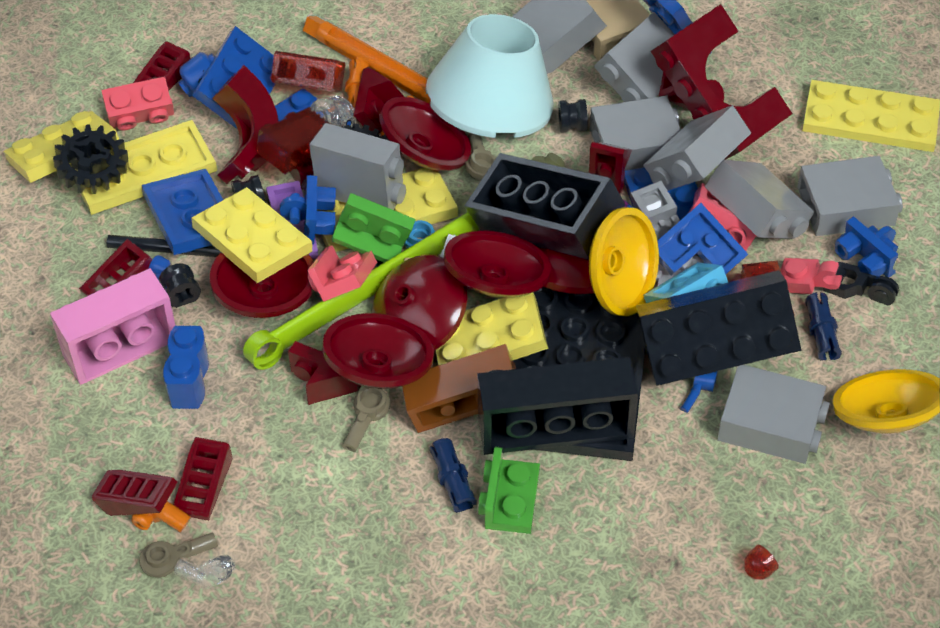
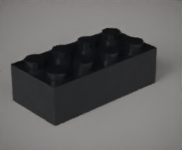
M499 153L464 207L480 231H495L514 235L535 246L589 260L591 244L598 227L612 211L625 207L626 204L611 178Z
M779 270L636 305L656 386L802 351L787 281Z
M610 357L596 361H573L559 365L530 366L521 369L492 370L477 373L478 422L484 455L494 454L495 447L502 448V453L634 439L638 390L630 357Z

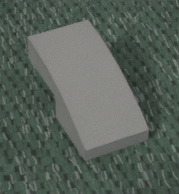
M662 181L630 193L634 208L642 211L651 221L657 240L680 221L676 215L677 205Z

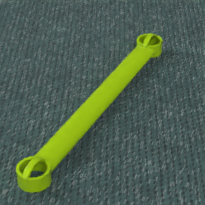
M468 212L373 269L361 287L323 302L322 300L271 332L260 330L253 333L245 342L243 355L259 370L271 368L279 361L283 351L292 346L295 341L302 340L375 295L385 277L396 266L404 262L405 258H413L420 255L438 256L444 249L448 234L458 236L466 232L479 231L480 229ZM270 342L266 352L256 357L260 348Z

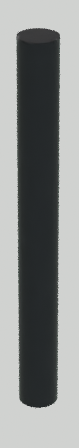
M108 235L107 248L118 249L128 239L143 251L173 254L166 239ZM211 245L181 254L217 257L221 252Z

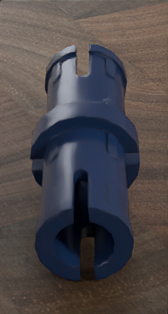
M817 292L812 293L806 297L805 304L810 317L808 328L810 334L814 335L818 358L820 361L827 360L825 353L828 352L830 360H837L841 357L842 351L836 335L838 324L831 315L828 296L820 292L821 302L819 303Z
M449 438L436 440L432 443L433 446L429 447V450L438 468V481L447 490L453 510L458 513L474 508L473 505L477 504V500L467 480L468 471L466 466L460 463L452 440Z

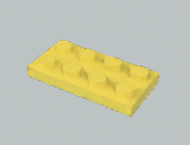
M811 80L802 131L934 152L940 99Z
M193 120L125 142V150L128 152L129 162L126 163L127 173L120 174L121 182L117 184L110 181V190L108 191L103 189L102 186L97 187L96 194H92L91 189L86 187L81 195L90 214L93 215L143 197V184L206 169L209 174L216 172V161Z
M420 168L402 174L403 184L406 185V194L403 202L397 204L394 211L416 219L415 221L422 220L430 224L458 217V206L439 171ZM335 200L334 210L317 209V211L335 212L336 228L346 203ZM321 235L326 247L332 245L336 252L348 249L332 241L333 235Z

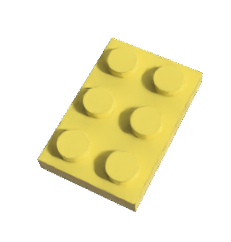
M83 111L73 115L71 120L61 125L46 127L37 136L14 142L12 147L3 152L10 165L32 183L56 171L53 156L56 155L54 147L58 144L62 145L61 136L63 134L69 137L73 136L72 128L76 127L80 132H84L85 126L89 124L92 131H97V128L102 125L104 126L105 134L114 130L117 140H119L116 129L93 111Z
M247 187L192 217V227L256 283L261 282L313 251L312 241Z
M534 293L520 297L501 298L465 310L464 317L456 332L444 345L436 350L438 365L503 344L507 345L513 360L548 349Z

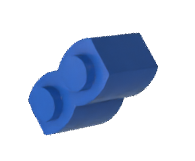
M174 326L168 337L170 356L163 368V377L172 409H198L205 397L203 378L209 368V356L204 332L201 326Z

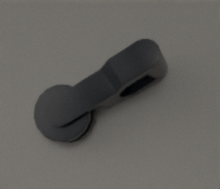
M838 262L839 267L836 275H842V281L845 277L854 279L855 282L849 285L840 284L839 289L834 290L823 287V291L846 299L855 295L862 296L866 287L870 286L868 289L869 298L887 306L894 303L900 290L899 285L892 278L860 272L857 266L844 262Z

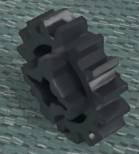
M87 124L84 132H80L75 127L72 128V137L64 134L61 136L62 145H55L56 155L53 156V161L58 178H65L67 188L76 184L78 193H82L87 187L91 189L92 194H96L97 187L102 186L103 189L108 191L110 190V181L119 184L121 182L120 174L127 173L128 152L125 150L124 140H117L114 130L105 134L104 126L100 125L97 131H92L91 126Z

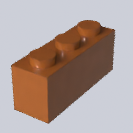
M503 344L489 348L485 351L430 368L419 380L402 386L406 410L417 432L421 433L478 414L477 373L516 369L507 345Z

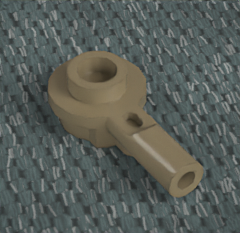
M469 133L468 139L471 144L472 155L465 163V169L472 178L481 181L496 158L490 151L485 150L480 135Z
M363 387L355 396L353 405L357 417L342 445L344 449L356 452L370 422L382 419L389 412V396L382 389Z
M212 532L176 546L164 541L153 542L141 551L139 557L140 567L150 577H166L176 568H179L180 561L218 547L215 535Z

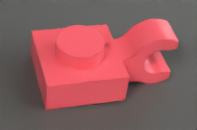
M785 258L780 269L781 274L787 281L789 293L812 294L814 287H824L831 290L839 289L842 281V275H836L839 263L835 261H825L820 265L818 259Z

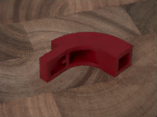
M245 65L230 77L212 98L231 116L239 133V146L236 153L217 175L226 184L236 176L243 179L251 170L256 171L264 165L273 155L279 137V121L274 102L261 81Z

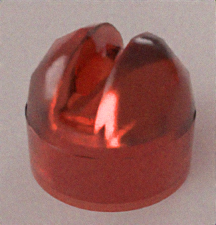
M759 544L751 549L744 559L746 573L755 580H764L779 569V565L773 555Z

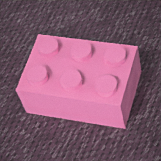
M151 268L132 275L105 289L98 290L71 304L64 305L50 313L62 355L80 385L167 346L169 334L173 327L176 326L170 298Z

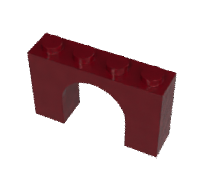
M721 4L650 51L656 60L657 66L664 71L673 85L677 96L683 100L691 112L693 120L732 106L723 102L714 94L706 77V62L711 51L739 32ZM776 87L757 96L745 106H734L751 134L725 160L740 153L793 114Z

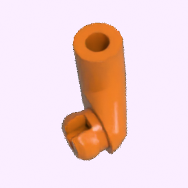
M167 501L160 513L134 514L131 519L133 525L141 530L149 529L152 522L163 521L181 533L190 521L191 516Z

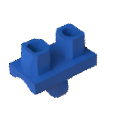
M307 175L305 198L300 197L298 193H292L281 201L280 214L294 225L304 220V235L314 244L315 234L333 235L335 212L317 211V209L334 210L336 188L317 186V176Z
M854 216L846 221L845 233L835 241L836 254L843 260H849L859 253L864 257L858 261L857 267L860 272L875 276L883 274L887 277H891L896 273L893 266L898 258V253H896L898 246L892 242L896 231L890 226H885L880 230L875 226L867 228Z

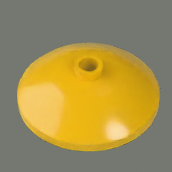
M622 207L612 211L603 220L594 235L589 255V275L594 294L602 307L613 315L630 316L637 312L636 305L646 303L643 295L654 288L658 273L659 248L656 233L649 218L639 209Z
M906 369L884 370L865 374L848 381L836 391L833 396L834 411L841 420L861 430L881 434L905 432L932 420L940 413V378L930 373Z

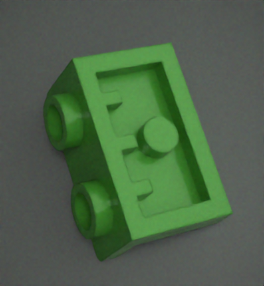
M350 193L339 217L332 241L362 254L372 251L375 259L385 263L401 253L416 219Z
M494 448L493 460H486L483 482L489 483L488 492H480L478 515H485V529L531 534L540 463L502 459V448Z

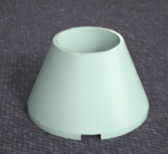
M482 15L471 20L429 75L425 90L431 99V108L442 119L461 130L485 137L495 138L496 133H514V138L530 135L542 129L549 122L553 112V97L538 35L525 22L505 15Z

